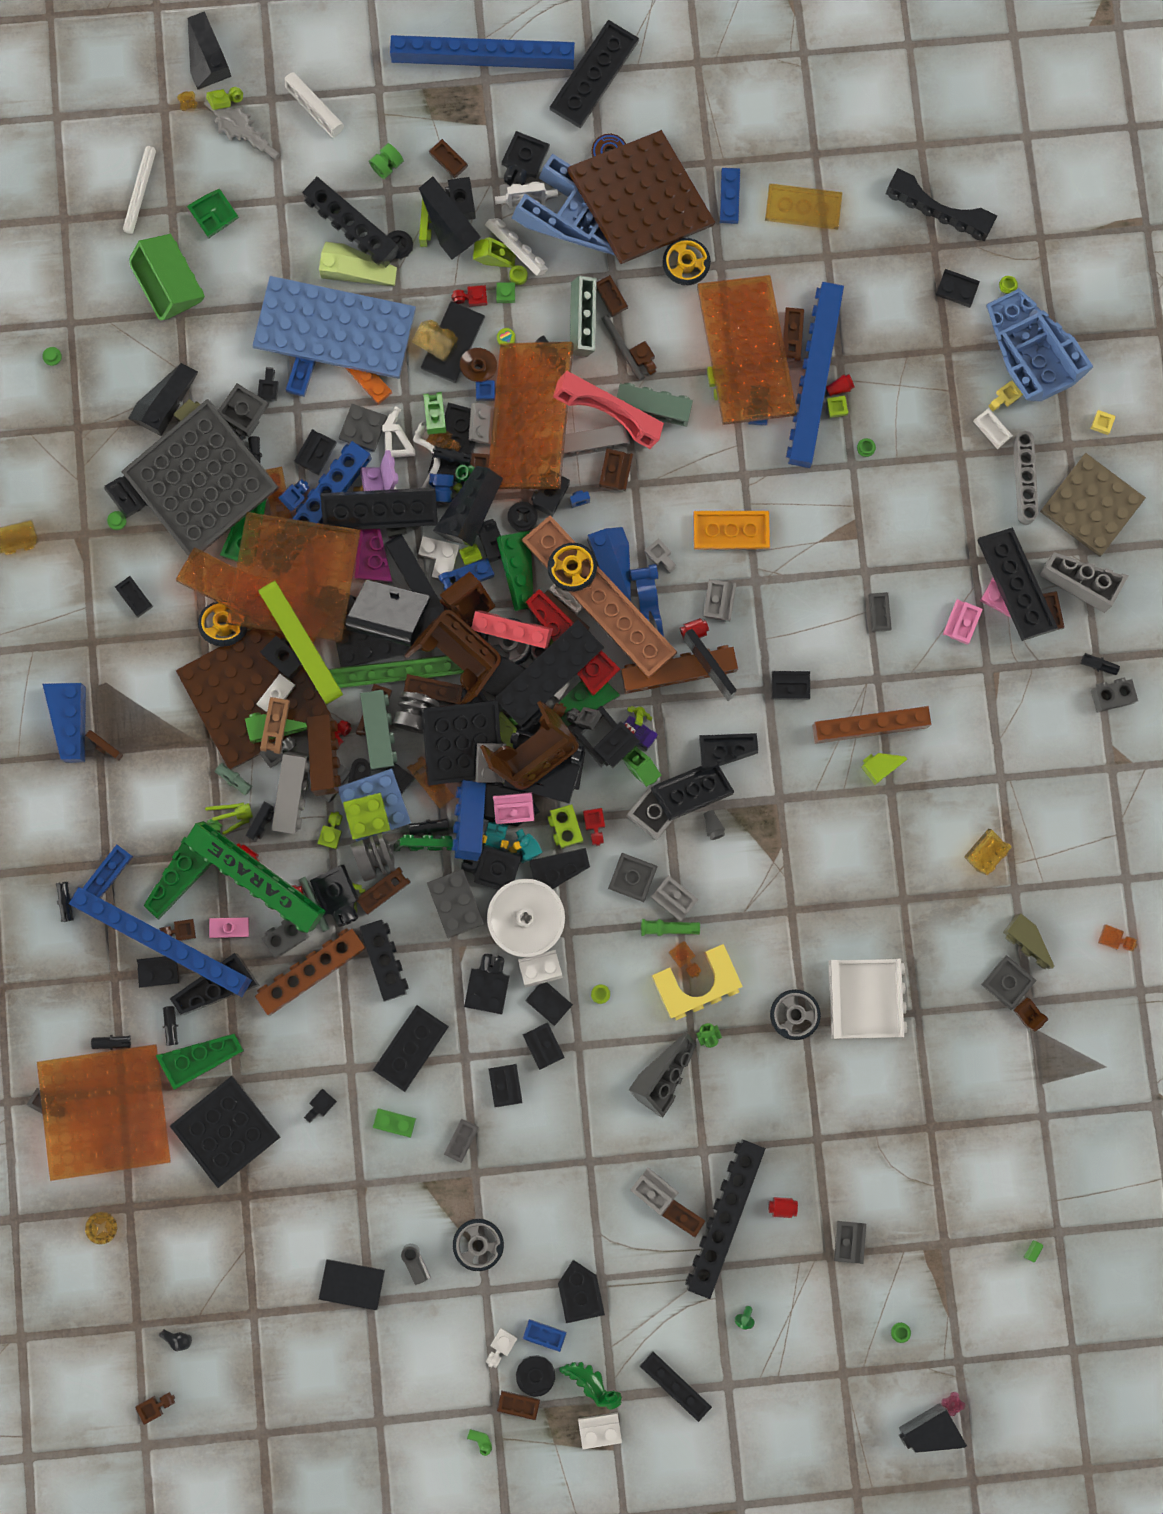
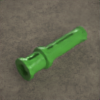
M641 919V936H645V934H657V936L663 934L700 935V922H663L661 919L657 921Z

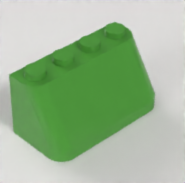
M171 234L138 241L129 258L130 267L159 320L170 319L203 301L205 297L204 292L197 283L194 273L191 272L186 258L182 255L177 242Z

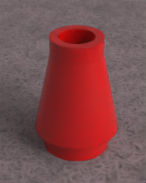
M849 374L846 376L842 375L826 386L829 396L851 392V389L855 388Z

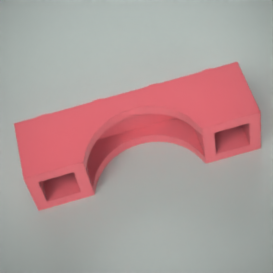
M480 610L475 611L471 627L477 632L541 648L549 647L553 628L519 622Z

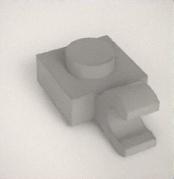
M659 538L645 549V554L657 566L662 563L669 573L675 569V563L668 557L671 555V551Z

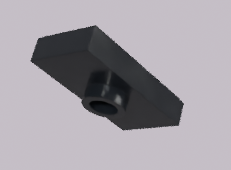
M131 576L115 586L137 618L153 607Z

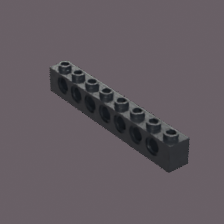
M743 1139L741 1143L737 1142L734 1149L735 1159L730 1161L727 1172H729L727 1180L723 1179L720 1190L723 1192L720 1199L716 1198L713 1209L716 1211L713 1217H709L706 1228H708L707 1235L702 1236L699 1247H701L700 1254H696L692 1263V1266H694L693 1273L688 1274L685 1285H688V1291L711 1299L766 1148ZM743 1156L750 1158V1164L747 1167L740 1165V1159ZM736 1175H742L743 1183L739 1186L733 1183V1178ZM733 1193L737 1199L734 1204L730 1205L726 1202V1197ZM726 1212L729 1214L730 1219L727 1223L720 1222L719 1216L721 1213ZM716 1231H720L723 1234V1238L719 1242H715L712 1239V1235ZM709 1250H713L716 1253V1257L712 1261H708L705 1258V1254ZM702 1269H706L709 1272V1276L705 1280H701L698 1277V1273Z

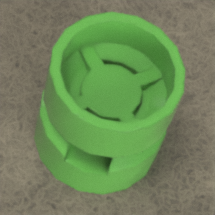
M389 143L380 150V154H375L369 160L372 169L383 179H386L393 172L392 168L396 169L404 162L401 154Z

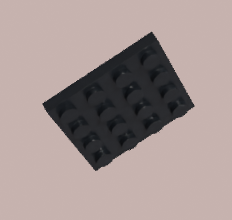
M498 700L421 708L427 785L476 780L477 743L501 744Z
M234 1076L229 1077L170 1125V1128L217 1188L221 1187L281 1138Z

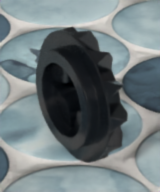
M396 230L387 235L396 244L401 240L403 248L399 247L401 252L395 257L396 259L402 260V258L408 257L411 251H413V240L408 233Z
M517 502L510 507L508 521L510 526L517 531L526 532L537 523V510L532 504ZM518 511L522 514L528 513L526 516L527 522L524 520L518 521Z

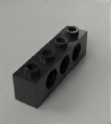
M381 919L360 926L383 1001L386 1002L406 995V990L409 987L406 978L402 979L400 971H403L401 962L395 959L394 953L397 950L394 941L390 942L388 934H391L388 923H384ZM378 936L384 938V944L381 947H376L374 944V940ZM389 955L390 963L382 965L380 963L381 956ZM389 973L396 975V981L393 984L386 982V976Z

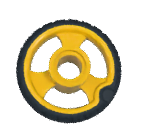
M681 238L666 248L662 263L663 269L670 280L681 285H694L703 280L707 275L711 259L707 248L701 242L692 238ZM686 246L696 248L703 257L696 259L695 253L692 250L686 249ZM673 251H676L679 254L677 267L671 269L669 257ZM688 259L691 263L684 264L682 260ZM695 267L701 270V272L694 277H682V273L689 274L694 270Z
M567 543L559 546L552 552L548 561V574L552 582L558 588L570 592L580 591L588 587L593 582L597 573V561L593 552L588 547L579 543ZM577 550L576 556H567L563 561L558 559L559 555L565 551ZM589 559L591 568L589 575L584 579L580 576L582 573V562ZM570 564H576L578 566L577 569L573 571L569 570L567 567ZM563 570L566 577L573 579L572 584L562 582L555 572Z
M230 601L213 602L202 610L198 619V629L203 639L210 644L220 647L230 646L239 642L245 636L248 628V619L245 611L239 605ZM226 610L234 611L238 614L241 621L232 622V616ZM214 612L213 626L205 628L206 618L210 613ZM232 631L236 633L228 638H216V635L224 637L230 635Z

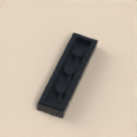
M654 1351L640 1364V1367L698 1422L712 1408L704 1398Z

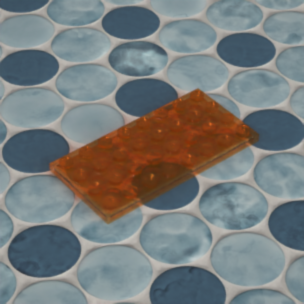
M765 275L698 283L697 291L722 424L727 425L796 416L797 409L771 276Z
M572 342L503 343L500 345L488 468L503 478L499 489L561 488L568 405L553 398L560 377L566 370L571 373L574 348Z

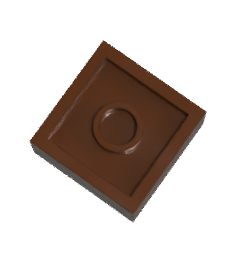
M470 571L440 594L449 610L453 611L469 626H472L475 611L490 612L496 607L481 582Z

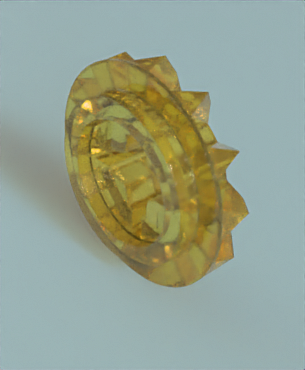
M106 1212L93 1214L85 1225L87 1237L95 1244L110 1242L115 1237L118 1229L116 1220L111 1214ZM105 1221H107L105 1223V1229H107L106 1231L108 1232L102 1231L97 1235L99 1228L96 1224L101 1225Z

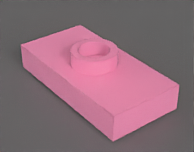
M249 917L209 918V938L249 937Z

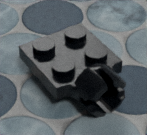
M516 131L502 160V165L507 167L504 174V182L511 187L514 181H516V184L524 185L527 178L533 177L536 179L550 144Z
M485 844L478 861L464 859L461 862V869L475 875V883L499 890L504 885L515 881L522 855Z
M344 864L309 880L321 908L326 911L324 916L331 914L338 927L348 925L358 919L354 903L359 898Z
M484 954L481 958L480 967L477 969L471 968L464 1007L503 1014L510 975L503 973V957L496 955L494 965H490L492 954Z

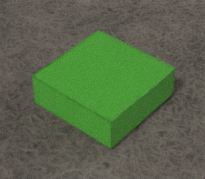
M1033 1240L1024 1258L1033 1263L1036 1262L1044 1246Z

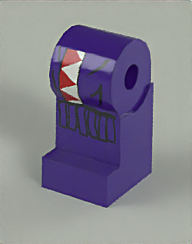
M628 716L623 723L640 740L639 745L645 750H648L658 737L656 732L650 730L645 725L639 726L635 724V718L632 716Z

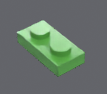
M378 1108L373 1128L411 1138L416 1118Z

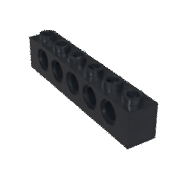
M316 176L302 192L305 197L304 202L310 208L315 207L318 210L317 213L326 220L328 218L332 221L331 225L337 231L341 229L345 233L344 236L350 242L355 241L358 244L357 247L364 254L368 252L372 256L371 259L377 265L382 264L386 268L401 252L398 245L319 177ZM327 198L324 203H320L322 199ZM335 210H340L338 214H333ZM349 221H354L352 225H346ZM363 232H367L366 236L360 237ZM375 244H381L379 248H373Z

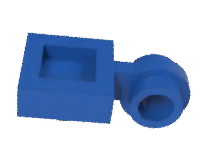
M301 479L295 485L291 484L278 497L290 511H293L305 499L302 494L310 488L308 482Z

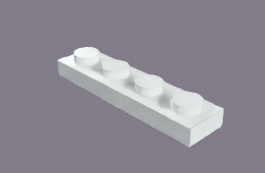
M494 218L486 222L485 226L536 276L546 273L548 268L544 265L545 262L540 257H536L528 245L521 243L518 240V235L509 231L501 219Z

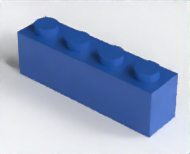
M463 780L461 786L456 789V798H459L454 812L457 816V821H455L453 833H456V839L453 840L452 844L455 858L478 861L482 853L486 783Z

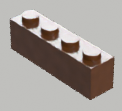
M330 714L307 717L311 792L316 796L339 793V787H341V778L337 768H340V760L336 753V750L339 749L338 739L335 737V732L338 731L337 721Z

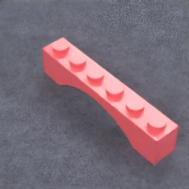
M567 370L558 380L553 398L568 406L584 405L606 412L624 426L634 441L649 449L660 440L664 423Z

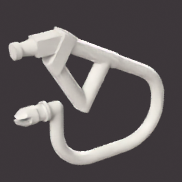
M395 406L394 411L389 414L385 424L382 425V431L385 433V451L390 450L391 457L394 458L415 456V449L401 426L396 424L401 409ZM422 421L417 431H415L416 434L413 437V441L434 453L432 452L434 445L421 438L427 429L426 422ZM392 433L397 434L405 449L392 450ZM434 458L430 473L437 474L440 467L439 458ZM429 475L421 488L430 487Z

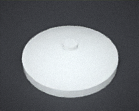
M519 879L504 885L494 895L488 908L487 923L490 934L499 947L512 955L532 957L546 952L558 941L565 924V911L559 896L548 885L533 879Z

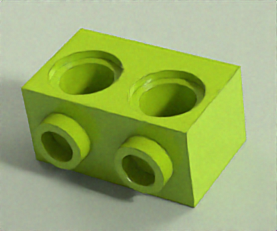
M573 805L550 810L551 816L547 817L550 827H554L556 834L553 835L556 846L560 845V848L564 849L583 843ZM558 814H565L568 818L565 823L558 822L556 819ZM564 832H571L573 839L571 841H564L562 834Z

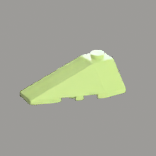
M325 242L321 252L319 272L323 279L395 286L397 267L390 264L386 268L382 264L377 265L371 259L372 256L364 254L346 244Z

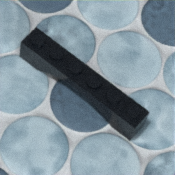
M897 168L885 193L892 200H899L909 208H916L922 211L924 215L932 216L942 224H949L955 227L957 231L966 232L974 239L984 242L997 218V215L983 208L961 210L938 203L923 191L914 175Z

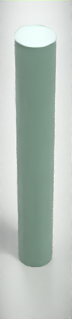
M307 878L299 879L306 897L319 906ZM323 915L319 925L322 931L325 932L330 928Z

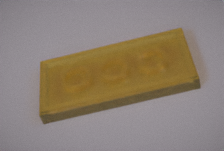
M769 183L765 221L838 230L842 192Z

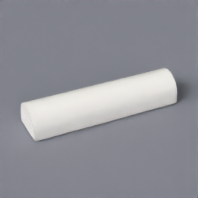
M294 72L288 74L285 77V88L328 134L335 138L342 132L344 124Z

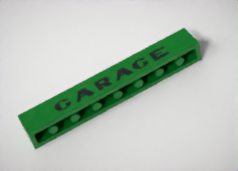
M206 822L195 823L184 841L191 851L202 855L207 863L217 866L222 874L230 876L237 885L248 889L253 897L263 900L268 908L279 912L284 920L294 923L299 931L304 933L313 931L326 912Z

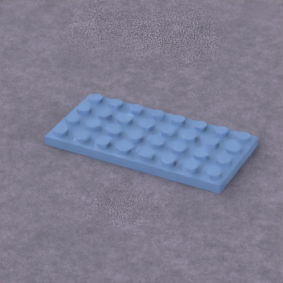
M270 276L252 346L259 350L400 379L416 306Z

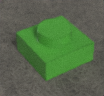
M497 282V303H515V283Z

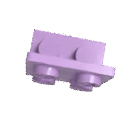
M390 450L385 451L380 467H361L360 476L364 491L393 490L395 484H398V474L394 470L395 460L394 457H391Z

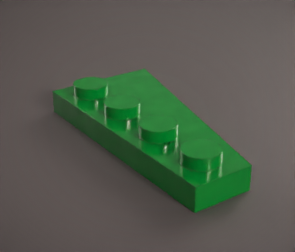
M267 499L231 528L220 553L221 557L247 566H255Z
M530 531L496 537L515 611L529 609L526 601L533 595L532 554L522 542V539Z
M580 681L560 701L564 704L563 706L567 707L561 720L568 728L573 725L566 719L568 710L575 708L581 712L583 707L597 710L600 706H605L607 703L620 697V694L607 683L592 696L583 682Z
M403 835L402 838H399L394 843V851H400L402 847H408L410 851L423 850L424 847H427V850L439 851L446 847L447 851H453L452 844L454 839H452V836H441V839H433L431 835H424L422 838H414V835Z
M185 836L181 841L182 844L172 856L173 859L169 866L162 873L163 876L159 883L155 885L144 904V907L158 920L212 865L207 863L202 855L189 849V846L184 843L186 840Z

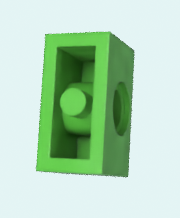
M637 746L622 759L631 774L646 787L654 784L662 776L651 758Z

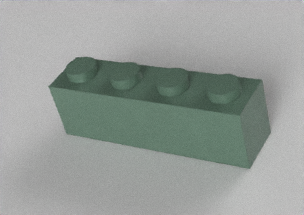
M578 276L571 282L569 355L587 357L595 351L597 278Z
M620 383L617 398L659 421L685 427L688 425L693 400H690L687 396L679 395L677 397L667 391H653L649 387L638 388L631 383Z
M383 690L360 693L371 771L395 768L394 763L398 761L396 751H392L391 745L395 743L394 733L389 731L392 719L391 713H387L386 706H390L388 694L384 695Z

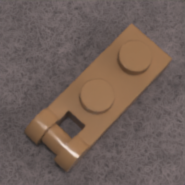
M270 697L260 751L267 752V750H270L276 754L281 753L290 705L289 700ZM269 737L276 738L275 743H269Z

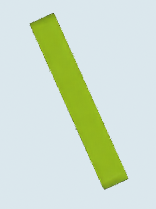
M274 580L259 589L260 595L326 705L343 695L341 689L277 582Z

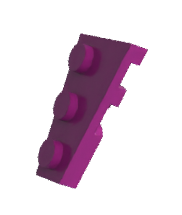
M380 529L359 530L355 580L393 583Z

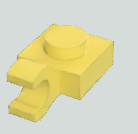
M1011 380L996 392L998 397L991 402L989 408L995 411L1003 403L1009 407L1021 398L1023 394Z

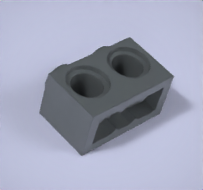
M1125 677L1116 679L1113 684L1109 685L1107 682L1096 684V688L1091 690L1097 713L1131 705L1138 701L1133 680H1126ZM1120 688H1124L1126 690V696L1120 694ZM1102 692L1107 693L1108 701L1102 699Z
M283 920L280 927L277 929L272 927L264 933L266 936L262 938L276 959L309 938L306 932L304 933L299 930L295 936H290L288 929L295 925L291 921ZM276 936L281 938V944L278 947L272 945V939Z

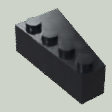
M476 466L433 531L448 541L473 546L503 478L490 468Z

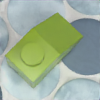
M491 237L474 243L473 260L488 266L509 268L515 266L516 255L504 243Z
M878 753L875 756L870 754L863 760L865 764L861 768L876 785L903 764L907 758L905 756Z

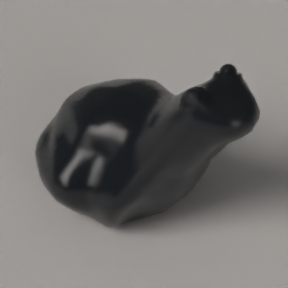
M165 1329L159 1333V1337L164 1339L174 1351H183L191 1346L192 1337L186 1333L179 1332L173 1334Z

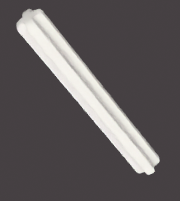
M146 146L123 226L125 233L133 234L156 153L154 147Z

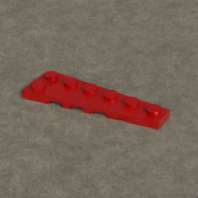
M540 589L526 601V605L542 626L553 628L551 634L553 642L574 624ZM601 651L577 675L591 695L594 696L620 671V668Z

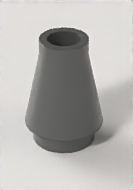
M715 811L705 812L703 815L707 836L710 837V840L723 837L725 835V828L716 816Z

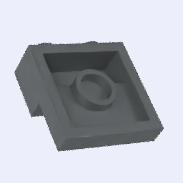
M236 383L218 411L228 424L235 428L236 434L241 437L245 435L250 437L260 423L259 419L269 406V403Z

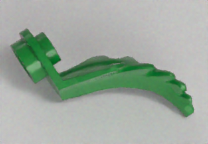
M572 1362L570 1366L566 1364L564 1367L559 1368L562 1374L569 1376L571 1380H577V1386L583 1387L585 1395L593 1399L598 1407L615 1409L621 1405V1393L615 1391L607 1392L603 1386L602 1374L599 1371L593 1373L591 1365L584 1369L583 1362H579L578 1366L576 1362Z

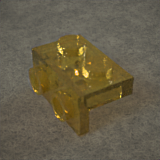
M433 320L421 322L412 342L442 361L446 360L453 344L457 343L458 338L454 336L455 334L452 331L443 330L438 327L439 324Z
M32 519L0 527V553L5 552V555L16 553V550L21 548L24 550L33 549L39 541Z
M988 828L964 858L978 872L989 875V873L995 870L996 865L1001 859L1007 856L1011 845L1003 842L992 829Z

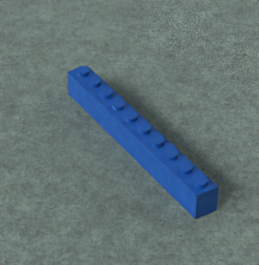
M391 35V63L574 70L575 42Z
M822 282L821 287L816 289L815 299H818L817 305L813 306L812 316L815 318L814 323H810L808 334L812 335L811 340H807L805 351L808 352V357L803 360L802 369H805L804 376L801 375L799 387H802L801 393L797 394L796 404L799 406L798 411H794L792 422L796 423L795 428L791 429L789 440H792L791 447L788 446L786 458H789L788 464L810 468L813 462L844 290L843 285Z
M78 887L69 902V905L240 997H243L252 981L248 977Z

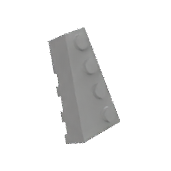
M1055 552L1046 561L1039 574L1041 577L1103 613L1112 607L1129 576L1123 573H1114L1110 569L1104 570L1090 563L1078 562L1077 559Z
M289 750L283 754L272 831L295 834L301 829L302 818H300V815L305 807L304 793L307 791V777L310 772L308 753Z

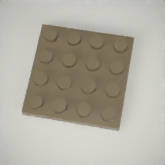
M1085 453L1040 512L1101 557L1146 497Z

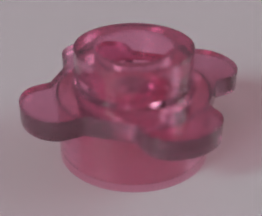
M952 1392L948 1398H943L941 1401L942 1406L946 1407L950 1416H955L956 1413L965 1408V1403L959 1399L957 1392Z

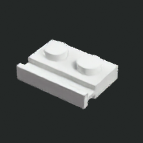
M556 950L518 959L525 988L563 978Z
M617 1412L578 1418L582 1449L622 1443Z

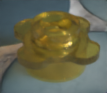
M185 91L177 96L182 111H186L189 108H197L198 103L195 101V93L193 91Z

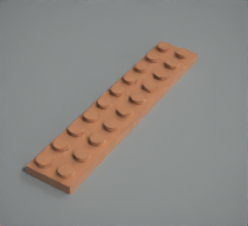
M548 516L522 539L526 547L547 569L549 558L556 548L563 544L576 543L551 516ZM577 550L565 551L559 555L558 559L563 561L567 556H576ZM589 559L582 562V573L580 576L584 579L587 578L590 572L591 565ZM570 564L567 568L573 571L577 569L578 566L576 564ZM598 566L596 576L588 587L580 591H568L648 678L677 654L672 645ZM563 570L555 572L562 582L572 584L573 579L566 577Z

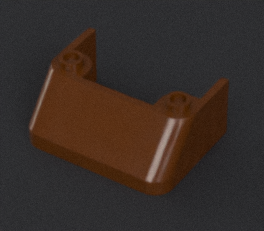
M445 610L439 614L405 654V657L408 658L418 649L430 652L437 647L464 671L460 676L461 685L468 691L460 704L468 703L479 694L501 662L500 654L451 610Z
M541 701L537 702L542 713L540 724L543 728L518 748L513 749L510 746H502L493 752L484 745L480 746L489 769L518 789L529 788L574 754L579 748L576 738L558 714Z

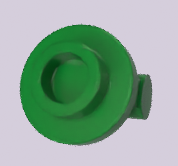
M746 1306L743 1314H738L735 1317V1323L743 1330L754 1327L755 1321L750 1317L753 1310L751 1306Z

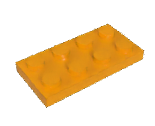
M769 511L693 512L694 550L770 548Z

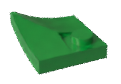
M220 188L204 195L187 206L208 238H211L239 218Z

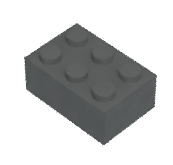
M463 869L427 882L448 939L484 925Z

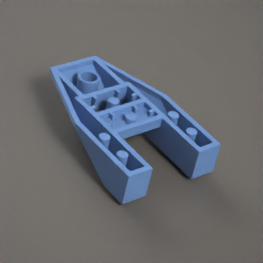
M552 154L544 165L539 179L567 196V200L556 214L525 194L515 208L512 219L527 229L615 255L567 172L568 167L571 165Z

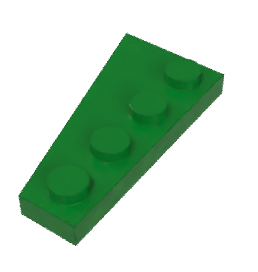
M231 1034L155 1056L173 1090H176L244 1052V1049L236 1034Z

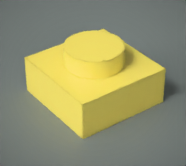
M1098 410L1090 429L1109 435L1116 416Z

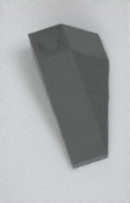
M688 1033L680 1036L646 1067L629 1088L631 1094L640 1103L662 1118L674 1102L676 1095H673L677 1084H681L683 1079L680 1078L684 1067L688 1066L696 1047V1043Z

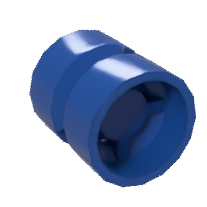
M430 473L429 484L436 489V501L452 502L453 491L450 487L454 485V475Z

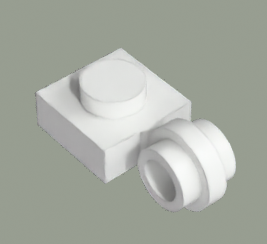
M500 1328L490 1345L496 1349V1352L491 1351L486 1360L488 1366L496 1368L502 1358L499 1356L500 1352L508 1356L518 1338Z

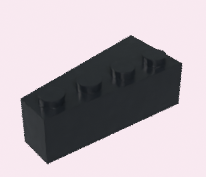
M233 953L221 962L252 980L247 990L260 986L239 954ZM201 976L172 996L170 1000L180 1015H186L236 994Z

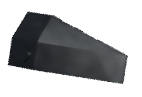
M205 11L188 17L190 73L197 90L232 77Z
M434 176L419 187L439 244L451 260L481 238Z
M182 363L178 365L137 402L128 419L162 436L197 376L198 371Z

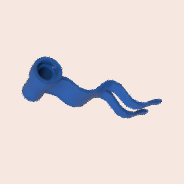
M652 564L646 568L630 570L631 580L636 581L640 612L649 621V611H651L658 632L664 637L655 579H658L657 565Z

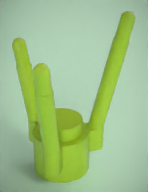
M242 802L205 808V810H235L234 812L212 818L213 821L236 816L237 820L241 819L240 822L223 831V835L243 824L250 823L249 819L253 818L249 803L244 804Z

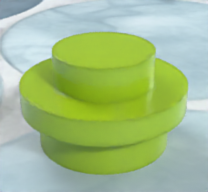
M1004 276L999 282V288L1005 294L1015 291L1018 287V282L1013 276Z
M603 984L596 985L591 991V997L598 1004L606 1003L610 998V990Z

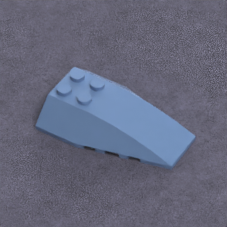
M1020 288L987 304L988 313L1007 371L1027 401H1043L1074 386L1093 368L1092 363L1075 338L1070 333L1067 334L1059 323L1051 320L1049 314L1044 310L1041 311L1037 304Z

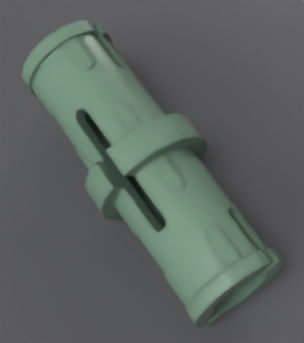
M224 763L219 764L215 770V773L225 779L229 786H234L244 795L248 794L253 787L241 778L238 772L232 771Z

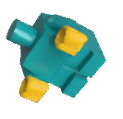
M489 821L487 832L483 834L482 842L499 849H507L509 841L505 837L509 825L496 824L494 821Z
M523 829L516 831L518 839L513 843V846L508 848L509 852H519L522 855V864L543 853L535 838L530 833L525 835Z

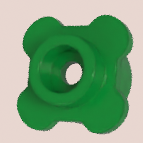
M460 465L456 469V481L458 483L466 482L474 470V466Z

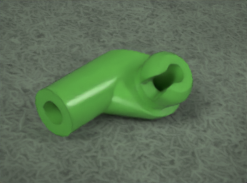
M472 1429L469 1430L467 1439L478 1443L480 1454L483 1456L489 1455L492 1451V1444L488 1435Z

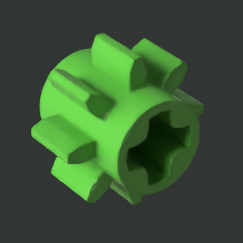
M711 1023L703 1024L699 1029L700 1032L696 1033L700 1045H705L708 1048L715 1047L719 1042L718 1039L722 1038L718 1026H713Z

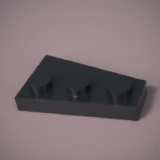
M757 733L699 735L702 772L758 754Z
M586 848L529 860L533 880L545 883L552 889L590 867Z

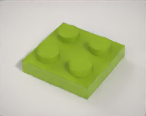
M381 792L343 802L353 840L391 830Z

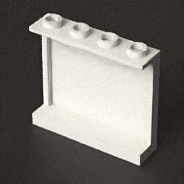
M901 959L829 961L831 1039L904 1037V1033H907V1022L904 1021L903 1014H906V1002H903V994H905L906 987L905 982H902L905 966L904 963H901Z

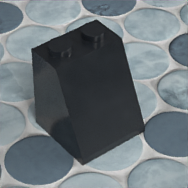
M940 1403L899 1427L901 1431L899 1437L907 1449L911 1448L915 1453L967 1447L948 1411Z

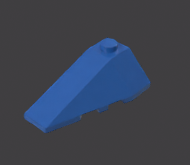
M623 527L605 528L588 534L587 541L596 558L597 566L631 601L629 542Z

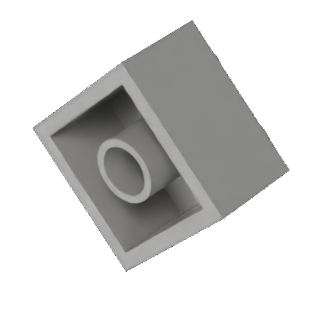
M651 784L627 814V818L657 841L673 820L669 821L651 790L653 786Z

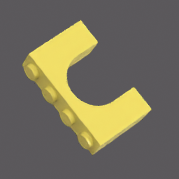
M724 944L704 952L713 971L714 982L710 991L703 996L692 997L682 992L671 968L652 975L670 1019L675 1017V1020H679L685 1017V1012L691 1009L693 1012H697L703 1009V1004L710 1002L711 1005L721 1001V996L725 994L731 997L740 993L739 988L743 986Z

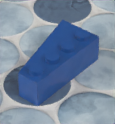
M82 683L42 684L60 759L65 763L85 762L86 687Z

